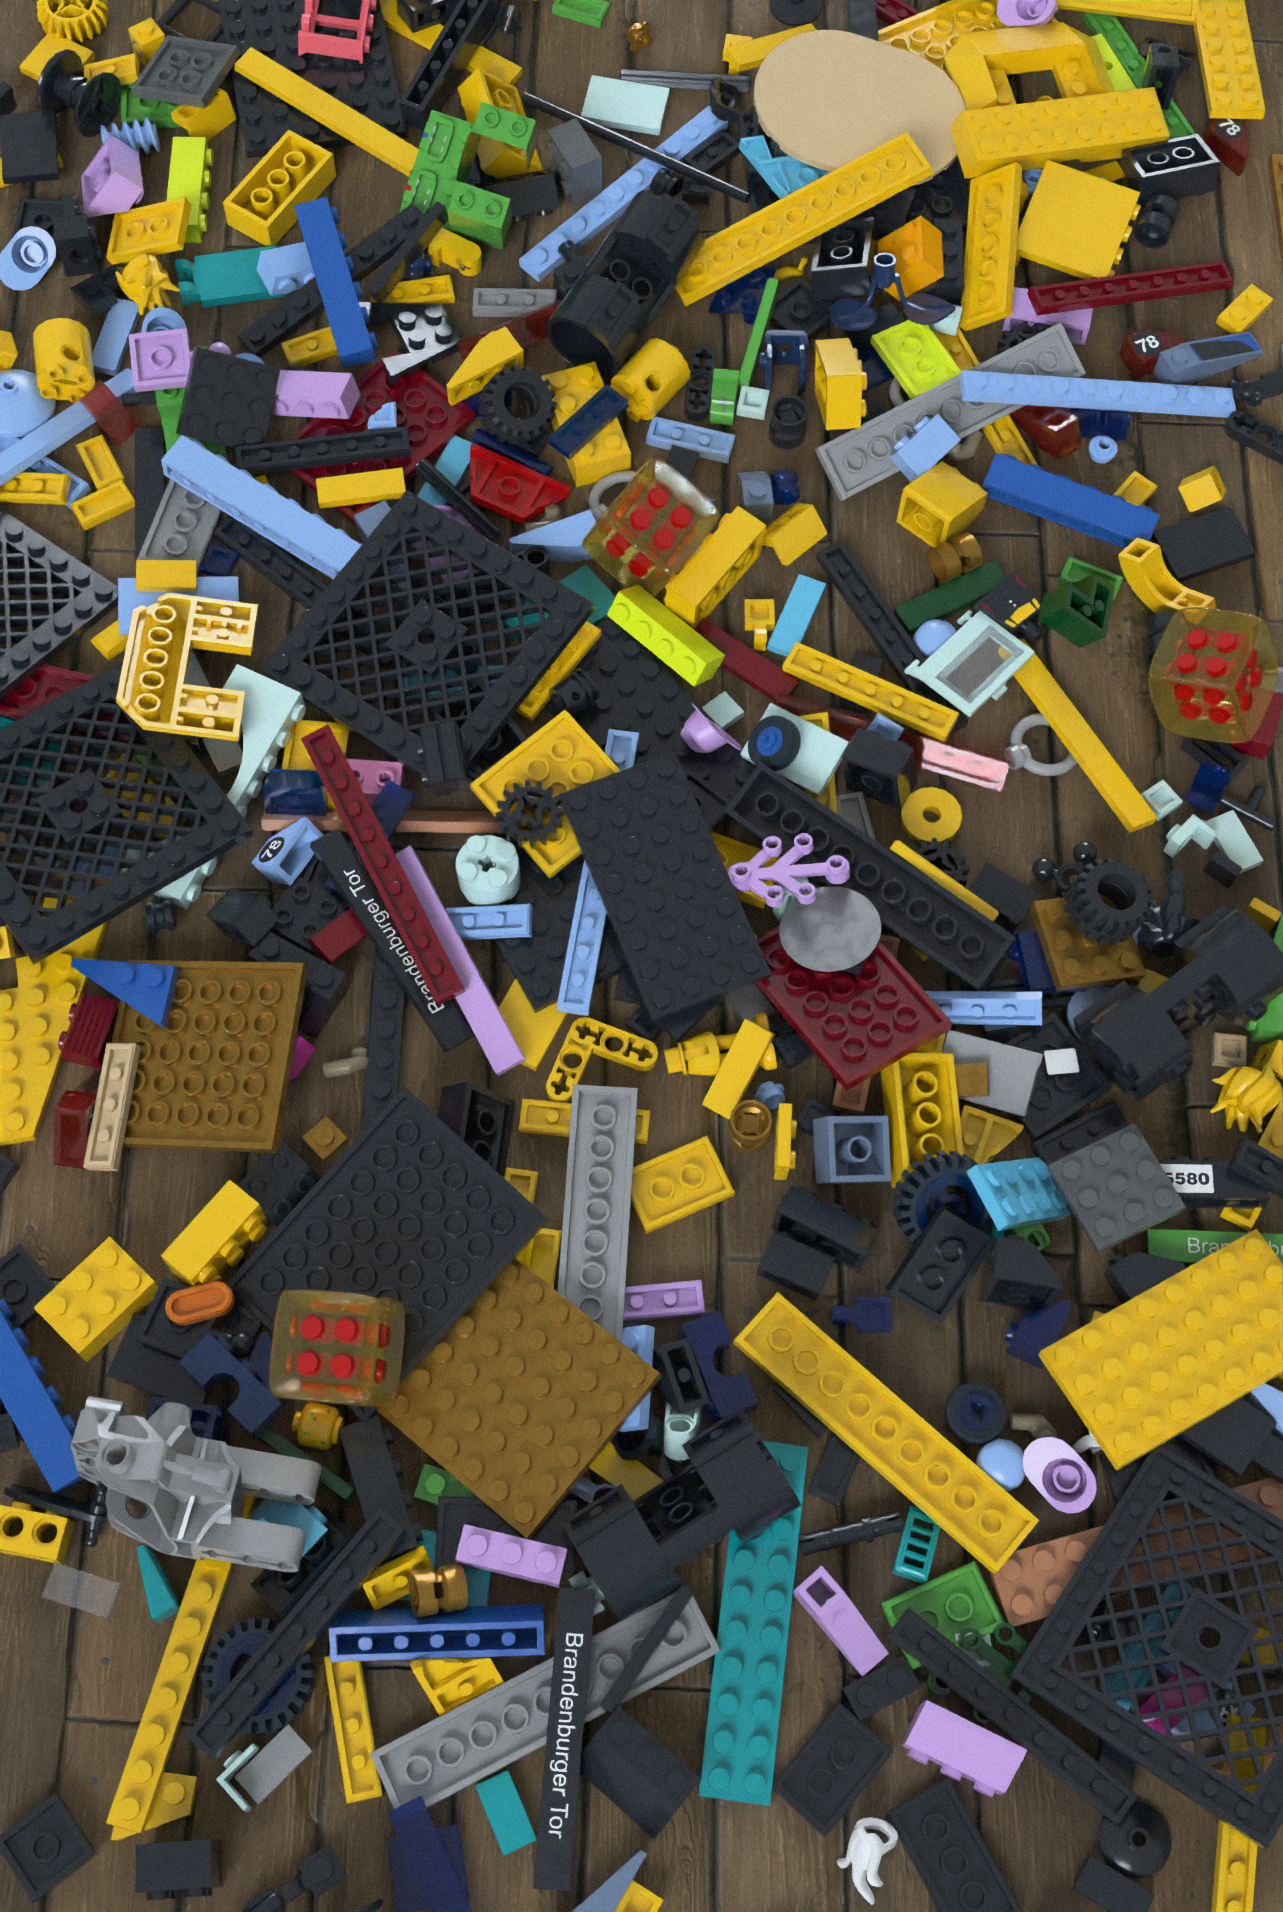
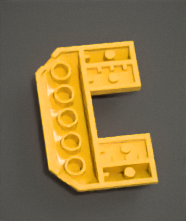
M1064 22L962 33L943 60L949 78L954 82L962 95L966 110L1016 104L1006 76L1010 74L1052 70L1062 98L1115 92L1096 40Z
M166 593L158 597V602L148 607L142 605L134 609L116 703L143 730L239 741L245 692L189 685L186 683L192 648L251 656L254 647L258 604Z

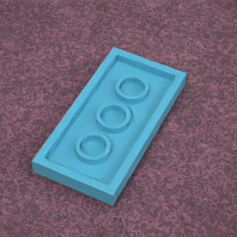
M1040 1157L978 1164L966 1171L998 1231L1059 1221L1071 1214L1066 1206V1200L1051 1179V1175L1047 1170V1164L1041 1161Z

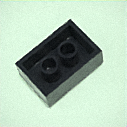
M874 217L849 219L817 236L811 268L816 300H834L842 297L859 298L869 294L872 282L873 259L878 251Z

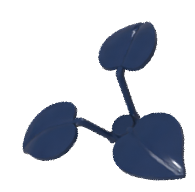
M879 253L873 259L872 282L865 303L853 298L841 299L832 305L829 314L830 322L841 329L851 331L867 329L875 323L878 316L877 311L869 307L874 292L889 288L893 282L896 284L902 304L907 306L904 312L906 318L914 323L921 325L937 323L952 314L956 306L926 293H914L907 300L900 282V274L895 273L896 257L890 253Z

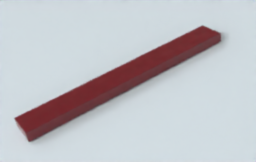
M1218 261L1034 286L1029 288L1027 295L1036 315L1039 316L1231 289L1234 280L1225 262Z

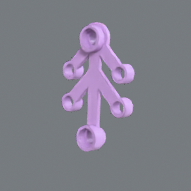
M802 833L795 837L794 847L771 867L761 868L771 857H777L782 853L781 840L776 836L765 838L763 849L749 862H739L732 865L727 873L736 891L747 892L752 890L765 899L768 906L778 907L784 902V893L781 887L796 896L801 904L807 905L815 901L816 891L814 885L811 883L801 884L793 878L825 875V878L830 883L842 884L850 877L849 862L840 855L831 856L825 863L793 865L803 855L811 853L814 848L811 835ZM772 845H775V846H776L775 848H768L769 846H772ZM773 880L780 886L772 885L768 887L762 881ZM804 892H810L809 895H802ZM772 895H779V896L776 897V898H771V897H770V896H772Z

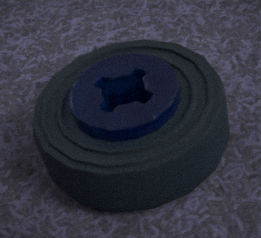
M969 1383L960 1386L950 1395L945 1405L944 1417L948 1429L957 1439L966 1444L981 1445L992 1441L1000 1434L1005 1424L1006 1409L1002 1398L994 1389L985 1384Z

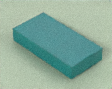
M508 1770L475 1786L503 1856L537 1840Z

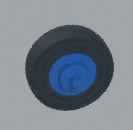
M773 715L762 719L756 724L749 736L748 754L750 759L757 766L762 762L774 771H780L788 767L799 752L801 744L800 732L797 726L785 717Z

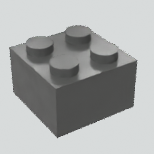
M577 118L548 129L547 143H545L548 155L546 169L554 174L562 196L564 198L567 197L573 206L598 196L602 192V156Z

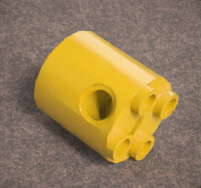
M55 318L38 325L33 332L36 380L40 395L46 399L54 398L56 400H68L76 403L89 394L95 385L90 333L83 324L69 318Z
M658 338L649 339L612 378L608 392L612 398L618 400L626 409V414L631 420L639 422L640 419L652 420L690 379V370L683 354L677 347Z

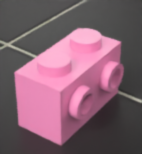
M347 759L371 807H376L379 810L402 808L405 784L404 765L399 762Z

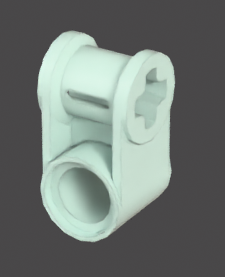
M667 1402L664 1423V1454L668 1458L677 1461L689 1459L682 1445L699 1433L702 1406L678 1414Z

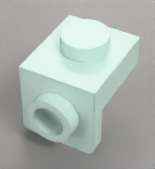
M1193 814L1182 826L1177 823L1168 832L1166 838L1169 841L1163 851L1171 858H1174L1191 839L1207 850L1217 833L1207 821L1199 819Z

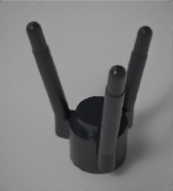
M511 5L503 7L500 16L495 17L479 46H483L496 28H499L503 35L513 33V63L518 65L520 33L522 30L519 25L522 16L519 9Z

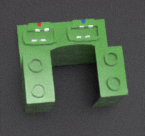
M481 102L475 124L431 110L419 145L412 174H410L402 199L400 212L413 203L425 216L434 203L438 201L445 206L449 219L442 228L469 241L503 250L512 224L511 199L466 183L482 135L525 149L528 173L536 148V120Z

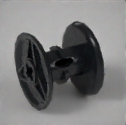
M64 49L56 53L46 63L40 74L36 89L38 106L42 111L55 110L56 114L64 111L67 107L72 110L75 109L74 120L77 130L84 137H94L101 133V125L107 128L117 113L121 101L120 81L113 73L102 72L93 76L87 82L88 78L83 77L84 68L80 56L74 50Z

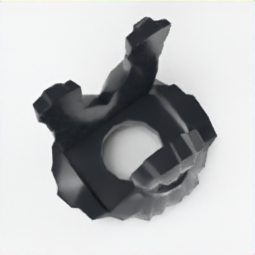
M1171 871L1166 875L1168 894L1164 895L1159 906L1153 902L1150 906L1152 909L1151 913L1140 926L1142 929L1136 936L1140 944L1159 958L1174 956V942L1201 922L1195 918L1185 916L1186 898L1182 893L1183 874L1180 871Z

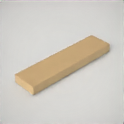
M106 1043L83 1165L87 1170L118 1171L141 1049L136 1043Z

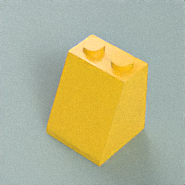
M941 461L903 489L896 522L931 547L944 542L949 543L950 539L960 535L984 509L988 493L978 483L964 477L955 467H950Z

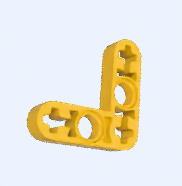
M587 1017L578 1018L571 1025L547 1080V1097L550 1101L569 1103L572 1100L573 1084H580L592 1054L645 1072L653 1069L657 1064V1047L647 1039ZM585 1027L590 1028L592 1036L587 1035L585 1039H581L580 1033L577 1030L583 1031ZM599 1032H603L600 1039V1045H595V1037L599 1038ZM617 1037L623 1042V1047L619 1051L613 1052L606 1048L605 1042L609 1038ZM632 1043V1051H630L629 1057H626L628 1044ZM644 1049L648 1050L650 1058H645L644 1062L639 1061L637 1053H642ZM569 1054H577L582 1059V1063L577 1068H569L564 1064V1058ZM563 1074L568 1076L566 1080V1090L568 1092L562 1091L560 1095H556L553 1086L559 1087Z

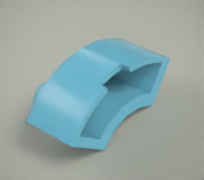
M265 1498L249 1515L253 1520L292 1526L303 1530L307 1535L301 1559L328 1531L323 1525L327 1518L313 1505L307 1510L301 1504Z

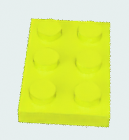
M907 320L872 335V346L910 399L954 378L962 372L928 325H921Z

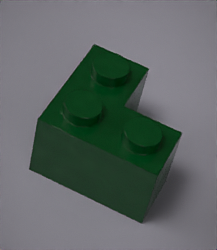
M1092 574L1072 584L1069 583L1043 595L1039 620L1079 648L1103 639L1107 633L1115 588L1096 574Z

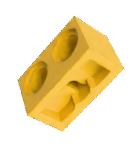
M12 1502L11 1507L0 1505V1553L64 1565L75 1525L73 1521L65 1518V1515L45 1510V1514L32 1511L33 1506L26 1503ZM17 1520H22L23 1530L15 1537H10L9 1528L11 1524ZM51 1526H56V1538L50 1543H44L42 1539L44 1531Z

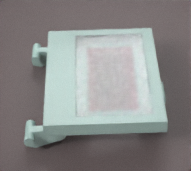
M970 610L960 617L957 623L963 626L920 667L918 666L920 662L916 659L904 670L906 674L923 681L968 717H971L990 697L995 700L1000 698L1008 689L1005 686L1006 682L1035 653V651L980 610L973 617H971L972 611Z

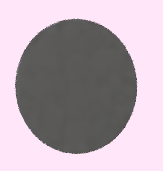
M835 886L815 889L816 899L813 903L801 904L796 898L787 907L782 915L779 926L781 944L786 953L795 962L806 968L823 972L848 969L866 959L873 952L881 934L879 914L874 905L865 896L854 890ZM806 892L802 895H809L810 892Z

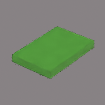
M975 1561L880 1604L891 1629L904 1611L910 1607L958 1648L962 1646L959 1640L955 1641L954 1634L961 1633L966 1628H974L979 1631L981 1637L993 1633L994 1628L998 1624L1004 1623ZM974 1633L964 1637L967 1645L976 1641ZM901 1649L912 1670L922 1666Z

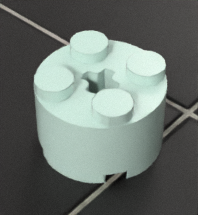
M474 835L460 849L456 858L458 883L462 893L470 903L476 906L500 905V903L508 899L511 900L516 895L520 887L521 877L518 855L512 843L497 836Z

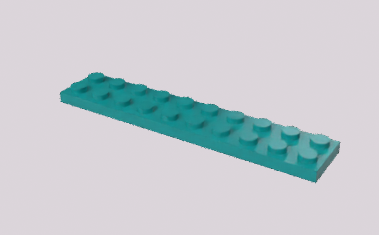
M762 1441L797 1495L801 1506L773 1523L760 1537L750 1540L745 1544L741 1543L734 1530L729 1532L716 1640L721 1651L715 1654L698 1796L770 1806L808 1447Z

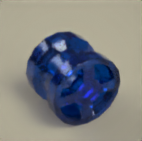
M783 469L770 475L774 503L788 505L800 498V490L796 486L798 476L795 471Z

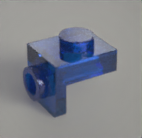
M1204 760L1184 800L1198 809H1204L1212 813L1232 772L1209 760Z

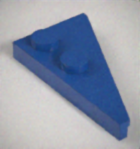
M72 959L71 966L155 1022L161 1028H166L178 979V968L172 965Z

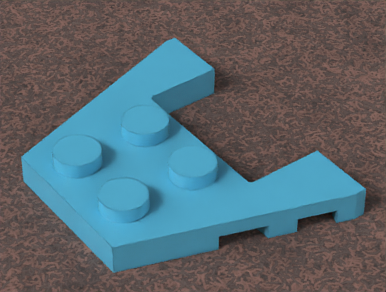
M764 135L740 139L739 149L779 199L830 173L802 163L791 156L772 158Z

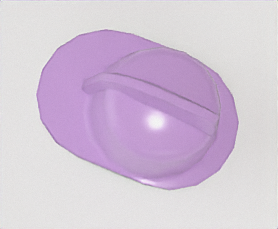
M998 0L996 7L997 16L1007 26L1044 25L1058 12L1057 0Z
M692 704L695 710L685 722L684 728L680 733L691 749L699 753H710L729 743L736 749L743 750L735 739L705 717Z
M1052 1436L1040 1437L1029 1444L1022 1460L1024 1472L1029 1481L1054 1508L1065 1513H1079L1088 1508L1095 1499L1097 1491L1096 1478L1090 1467L1076 1451L1062 1439Z

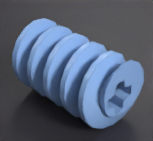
M147 117L144 118L142 127L137 119L133 120V127L131 129L126 121L122 122V130L120 131L115 123H112L111 132H108L106 127L101 125L100 130L103 144L111 134L138 151L139 154L140 147L144 149L146 154H150L151 145L154 146L157 152H161L155 121L154 125H152Z

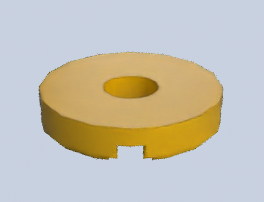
M928 787L920 788L909 795L902 808L900 819L903 830L912 840L915 841L916 839L918 842L924 840L927 845H930L932 838H936L938 844L942 845L945 840L950 841L956 835L960 828L962 812L954 796L945 790ZM928 811L934 812L938 815L939 820L933 823L928 822L924 819L923 814Z

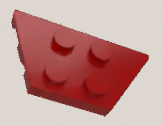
M475 443L470 445L471 502L523 525L544 513L548 505H557L570 497L572 487Z

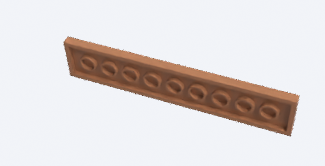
M1270 1477L1232 1488L1283 1520V1484ZM1182 1506L1165 1510L1169 1525L1186 1522ZM1190 1507L1193 1520L1207 1518ZM1156 1512L1146 1529L1162 1526L1158 1512ZM1104 1525L1016 1550L995 1575L989 1570L1005 1622L1013 1627L1047 1618ZM1213 1525L1195 1528L1200 1545L1217 1542ZM1221 1526L1224 1540L1238 1537ZM1189 1530L1171 1533L1175 1549L1193 1546ZM1164 1534L1147 1537L1151 1554L1169 1551ZM1140 1540L1128 1558L1144 1556ZM1244 1545L1227 1548L1231 1564L1248 1559ZM1252 1546L1255 1557L1265 1554ZM1220 1549L1202 1552L1206 1569L1224 1566ZM1195 1554L1177 1557L1182 1574L1200 1571ZM1171 1559L1153 1562L1157 1579L1175 1575ZM1146 1563L1129 1566L1133 1583L1151 1580ZM1122 1569L1110 1588L1126 1585ZM1129 1593L1112 1595L1110 1597L1111 1599L1127 1595Z

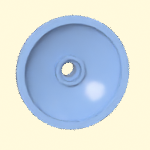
M20 369L0 370L1 437L27 436L53 418L56 411V399H46L40 395L35 373Z

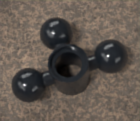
M1081 841L1073 849L1075 863H1066L1059 869H1056L1055 863L1050 858L1041 857L1033 863L1032 874L1035 879L1041 882H1047L1051 879L1057 880L1061 893L1059 896L1051 899L1065 898V894L1070 887L1065 885L1066 879L1072 875L1078 876L1083 871L1085 865L1092 864L1098 855L1097 848L1090 841Z

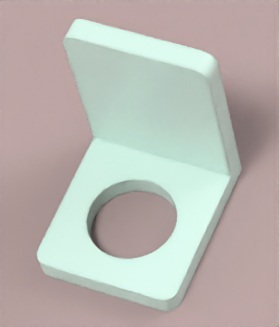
M254 1743L243 1753L239 1749L232 1754L223 1765L226 1770L216 1779L240 1808L246 1812H249L252 1807L229 1781L261 1750Z

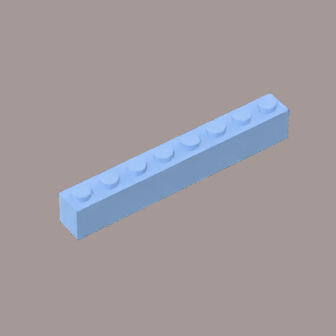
M181 435L161 459L163 472L166 477L332 579L338 575L363 544H359L351 539L344 530L340 528L335 529L328 525L318 514H310L305 511L295 500L286 499L279 495L269 484L263 485L246 470L235 468L222 455H214L195 439L190 440Z

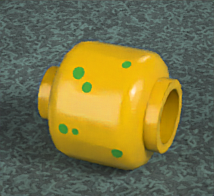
M315 1402L307 1403L302 1412L296 1411L292 1422V1431L297 1432L298 1443L301 1446L319 1450H329L333 1444L338 1445L341 1439L338 1429L344 1427V1418L340 1417L339 1410L336 1407Z

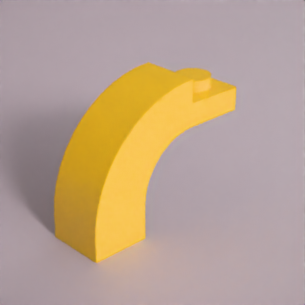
M1136 538L1118 554L1127 582L1141 601L1155 613L1175 612L1182 615L1186 621L1198 625L1216 608L1214 597L1183 586L1170 574L1163 561L1160 545Z

